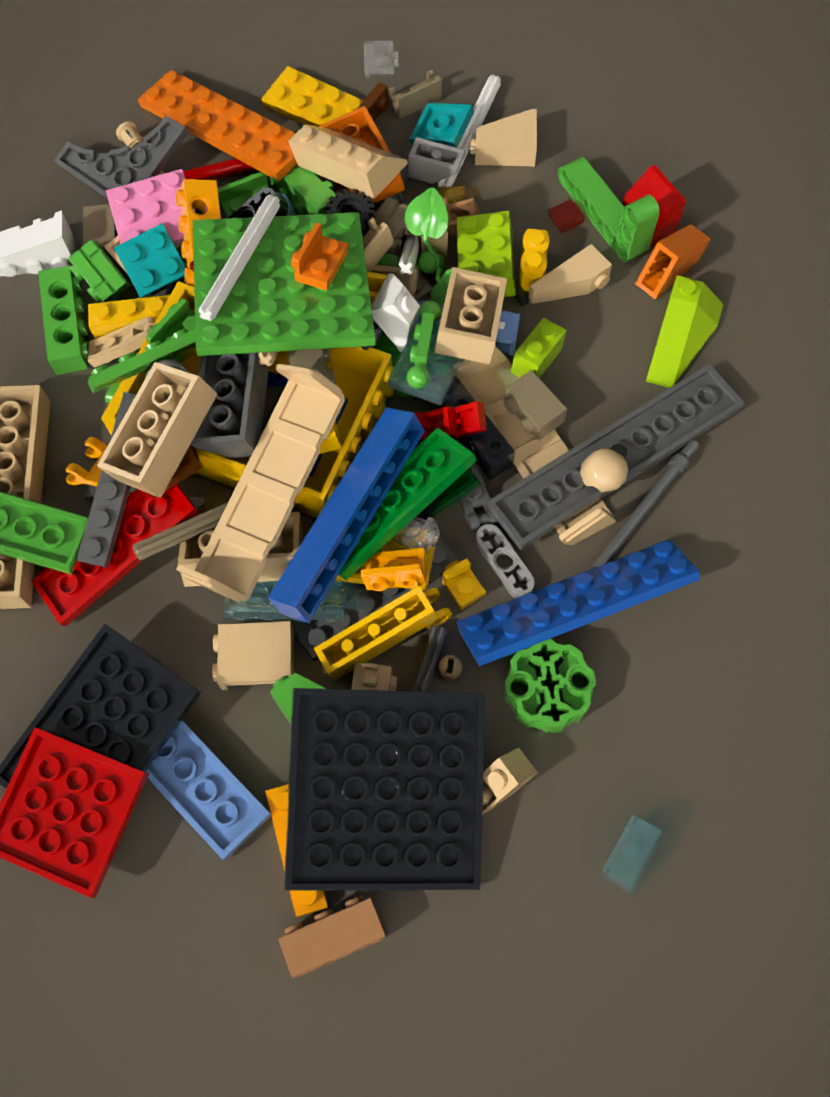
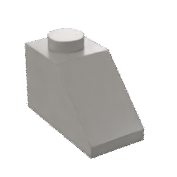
M416 137L408 156L409 178L433 184L457 174L465 155V150Z

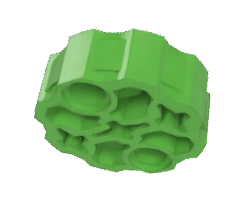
M548 639L520 650L513 656L504 683L505 702L510 705L515 713L516 720L525 727H534L546 733L562 732L564 728L579 722L591 705L593 689L596 685L593 669L588 667L583 659V653L571 644L562 645L554 642L552 639ZM541 652L545 653L546 657H550L548 661H544L543 657L539 656ZM562 659L563 662L558 666V675H556L555 667L559 660ZM546 676L548 677V682L550 683V685L555 686L552 692V696L550 694L548 687L544 686ZM580 677L584 679L587 687H575L572 683V678ZM515 684H521L526 688L527 693L516 695L510 687ZM561 692H562L563 702H561V700H560V694H561ZM540 697H542L543 706L537 713L535 710L541 705ZM550 711H554L555 715L559 716L558 721H554L552 716H548Z

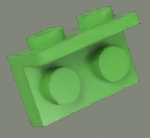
M259 172L249 175L246 178L217 189L221 207L227 218L259 190L269 187L264 173Z
M182 298L177 304L172 305L167 315L158 324L151 327L146 336L148 344L159 340L163 344L171 340V336L182 329H187L188 332L195 329V312L190 309L188 301ZM196 348L170 360H177L183 364Z

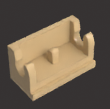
M374 218L369 220L368 225L370 229L362 238L367 272L372 271L394 242L389 226L383 222L378 226Z

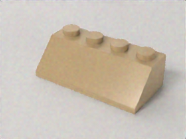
M305 124L288 141L299 167L348 188L357 189L360 193L363 191L367 196L374 199L408 164L404 158L329 128Z

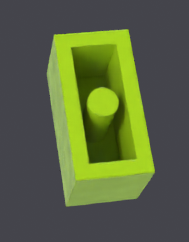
M543 317L515 352L511 373L520 378L532 370L540 379L561 352L567 330Z

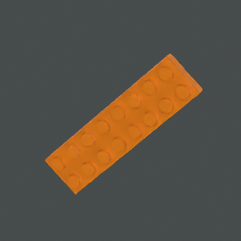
M173 70L164 74L159 81L137 99L140 106L162 119L167 115L184 126L190 134L277 181H280L297 165L288 142L296 133Z

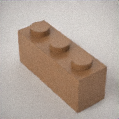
M363 895L347 901L345 903L346 909L334 914L333 909H329L314 916L316 922L304 927L302 922L284 929L285 936L278 938L291 977L296 979L387 938L371 898L364 900Z

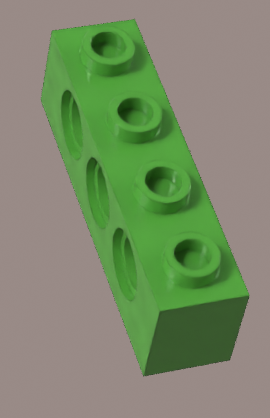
M70 265L38 271L48 362L56 375L88 369L89 345L85 342L84 338L85 335H88L85 320L82 319V313H85V305L82 297H79V291H83L82 282L70 270Z

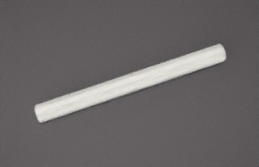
M492 74L488 77L473 108L474 114L457 147L458 149L465 150L457 174L437 182V188L440 191H450L470 150L471 138L475 139L476 128L482 125L501 85V78Z
M267 195L201 304L199 312L202 319H207L208 321L215 319L280 207V199L277 196Z

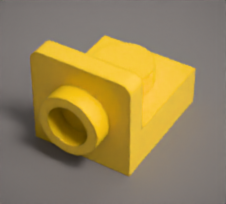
M467 558L461 562L459 560L451 562L442 573V583L460 610L486 596V591L471 571V563Z

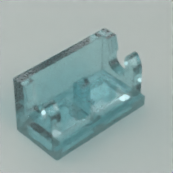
M632 815L602 870L606 879L612 883L613 881L617 882L624 891L633 895L662 841V830Z

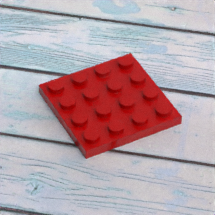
M34 727L0 802V858L84 896L96 898L149 773Z

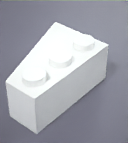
M62 210L56 212L54 218L45 221L39 218L33 220V225L25 228L16 226L0 232V277H12L31 273L38 274V271L69 265L71 267L73 265L68 258L77 251V242Z

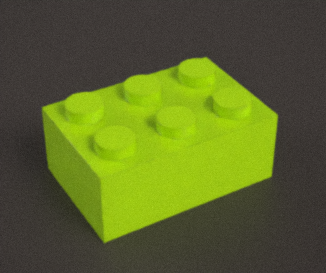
M509 211L457 217L458 268L507 278L504 297L516 296L513 231Z

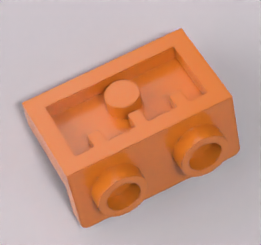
M316 222L311 231L305 233L300 250H296L292 256L291 267L294 268L295 281L327 291L349 252V244L322 236V224Z

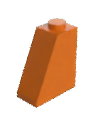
M690 224L658 241L635 284L652 298L657 299L674 284L677 275L682 276L699 261L711 239Z

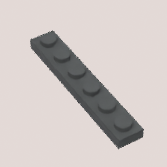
M123 393L111 439L137 394ZM103 470L100 474L77 561L109 568L131 486L117 481Z
M442 539L436 542L429 583L440 577L447 565L458 560ZM387 588L383 591L365 589L296 636L312 660L316 661L319 659L314 650L316 646L412 589Z

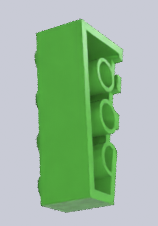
M298 165L292 168L280 181L266 175L271 185L275 184L279 193H284L292 202L296 215L326 214V205L329 203V198L331 196L335 198V193L332 190L334 189L333 184L328 180L323 182L320 175Z

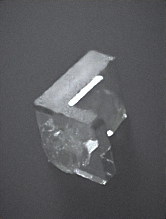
M416 516L393 538L395 542L411 549L424 548L427 554L429 548L436 545L440 531L434 518L428 517L427 520Z

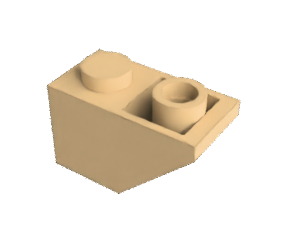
M519 747L499 757L483 772L482 816L518 791L538 773Z

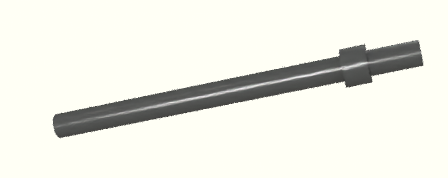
M691 440L680 454L674 455L669 462V468L592 564L593 568L601 567L612 559L678 473H683L687 468L689 459L699 448L698 442Z

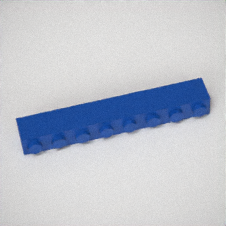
M386 407L268 596L269 601L281 614L310 623L342 567L365 532L366 527L371 522L380 504L424 434L425 430L415 413Z

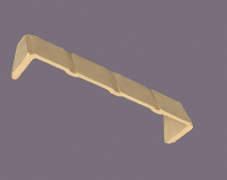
M495 345L490 364L465 359L454 367L452 371L475 401L484 402L486 415L514 449L513 463L524 479L563 455L569 449L555 429L538 440L533 434H528L525 431L521 420L515 414L512 415L507 411L504 406L505 388L518 380L519 377L511 373L512 364L506 355ZM601 498L556 527V530L560 534L559 539L561 542L572 546L614 524L616 520Z
M284 364L277 365L276 370L289 379L195 570L193 571L181 565L177 566L176 570L182 573V577L239 603L241 600L245 602V600L250 598L268 561L267 555L270 549L274 548L295 505V497L301 492L321 451L320 446L323 440L327 439L345 402V395L342 394L343 390L320 372L313 369Z

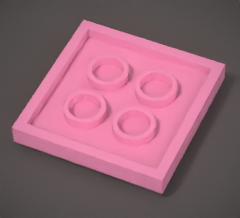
M182 169L106 190L120 244L161 223L165 226L175 246L182 244L184 232L179 231L181 206L176 205V190L180 189L185 179Z

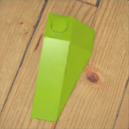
M676 276L646 382L668 388L674 386L689 367L696 354L703 348L708 338L717 329L723 303L704 282Z

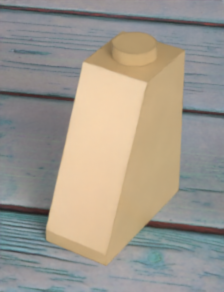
M530 109L477 127L476 139L471 138L470 154H475V165L535 166L537 152V109Z

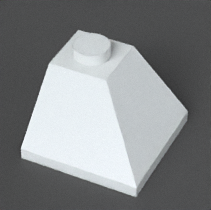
M390 273L371 306L372 317L400 352H404L415 332L416 323H419L421 320L419 316L420 305L393 273Z

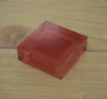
M571 199L549 209V217L561 233L584 223V215Z

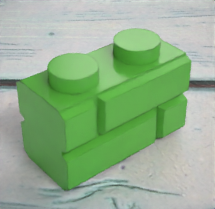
M94 239L89 240L81 249L68 258L73 264L70 270L80 281L83 278L90 285L87 291L97 302L100 300L102 302H111L132 285L99 242Z

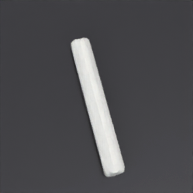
M412 233L407 236L398 264L400 266L398 272L401 275L407 273L410 276L413 273L421 244V236H415Z

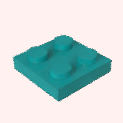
M427 103L409 138L411 145L413 146L416 137L457 148L474 114L472 105Z
M163 223L114 247L140 298L185 277L186 266Z

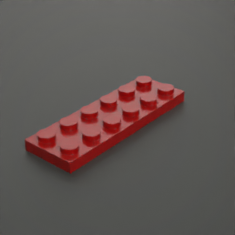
M179 484L166 490L161 498H153L148 493L136 489L128 496L109 568L77 561L72 575L45 568L31 582L58 623L67 626L143 561L136 557L133 551V544L191 519L199 511Z

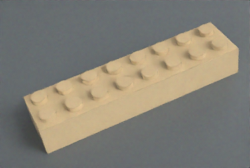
M40 385L0 386V491L41 503L51 402ZM0 554V609L31 608L33 584L31 581L34 579V563Z

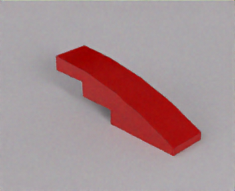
M475 401L455 408L446 406L426 413L414 412L425 430L418 443L425 440L437 428L453 439L487 431L484 402Z

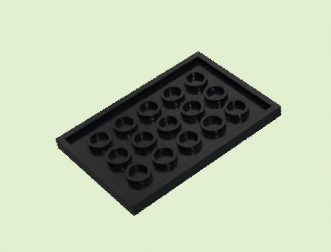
M104 624L0 764V785L7 789L34 727L48 731L145 772L201 695V692L112 627Z

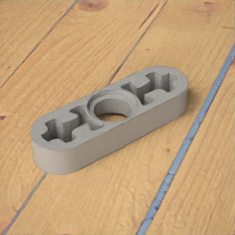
M492 524L481 526L476 533V546L508 593L516 599L533 592L535 584L533 576L501 530ZM484 534H487L489 537L495 536L493 543L497 550L494 553L492 544L489 541L483 542ZM501 555H507L513 560V564L509 568H502L497 564L496 560ZM516 569H519L516 572L518 580L520 582H527L526 590H523L521 587L515 588L516 579L512 574Z

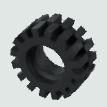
M344 189L343 195L339 191L336 192L335 198L333 196L329 198V203L326 205V214L359 212L361 215V231L365 236L370 229L368 225L371 218L375 219V206L372 203L371 197L368 196L366 198V193L363 191L358 195L357 189H353L352 193H349L348 189Z

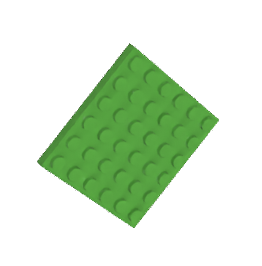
M359 212L274 216L215 319L212 321L202 319L199 308L254 217L193 220L197 356L375 346V332ZM316 222L322 224V236L349 244V252L327 291L295 281L294 268L291 267L294 252L300 250L305 233L307 231L310 232Z

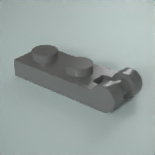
M475 462L470 468L481 485L459 500L471 531H476L480 526L488 523L492 525L499 523L486 506L490 496ZM480 509L484 510V513L476 515L474 512Z

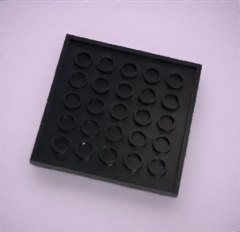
M293 688L284 877L285 891L480 890L485 694Z

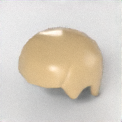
M602 448L592 452L582 462L580 474L586 486H593L602 493L617 490L626 481L629 470L627 462L622 455L614 450Z

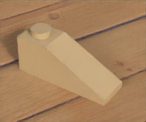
M590 244L530 285L529 302L536 304L590 294L597 288L601 289L610 280L612 264Z

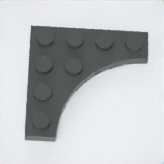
M166 115L150 133L143 137V142L131 148L125 146L110 150V153H96L94 150L85 149L67 141L54 159V162L108 200L106 190L158 176L189 132L184 126Z

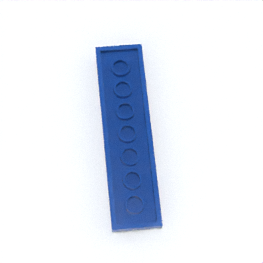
M669 539L612 562L605 563L601 567L579 573L480 613L470 615L467 618L456 621L478 666H482L700 580V574L694 564Z

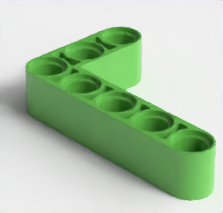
M580 157L558 168V177L563 187L622 261L627 262L649 250L660 212L657 201L653 196L646 195L623 206L584 157Z

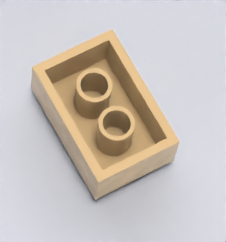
M452 267L434 353L485 364L491 363L507 278Z

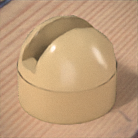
M454 655L443 657L438 665L440 676L448 681L459 678L462 673L461 660ZM449 660L454 661L452 673H446Z

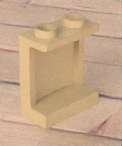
M291 621L218 624V634L213 636V650L215 653L218 652L217 663L213 664L212 675L213 681L217 682L221 690H228V686L275 684L283 676L288 675L290 677L294 674V629Z

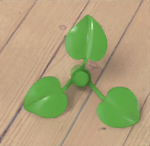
M429 188L408 205L405 212V224L413 235H423V241L428 251L420 256L419 263L415 264L414 269H421L426 273H436L435 279L438 284L431 290V299L440 306L443 312L452 269L447 270L441 279L445 259L440 252L435 251V247L431 245L428 236L433 239L443 237L448 228L449 215L441 194L435 188ZM384 254L376 265L400 267L398 265L400 259L393 254Z

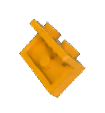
M415 548L376 552L365 563V569L361 570V578L366 589L383 591L387 588H414L419 585H426L425 549Z

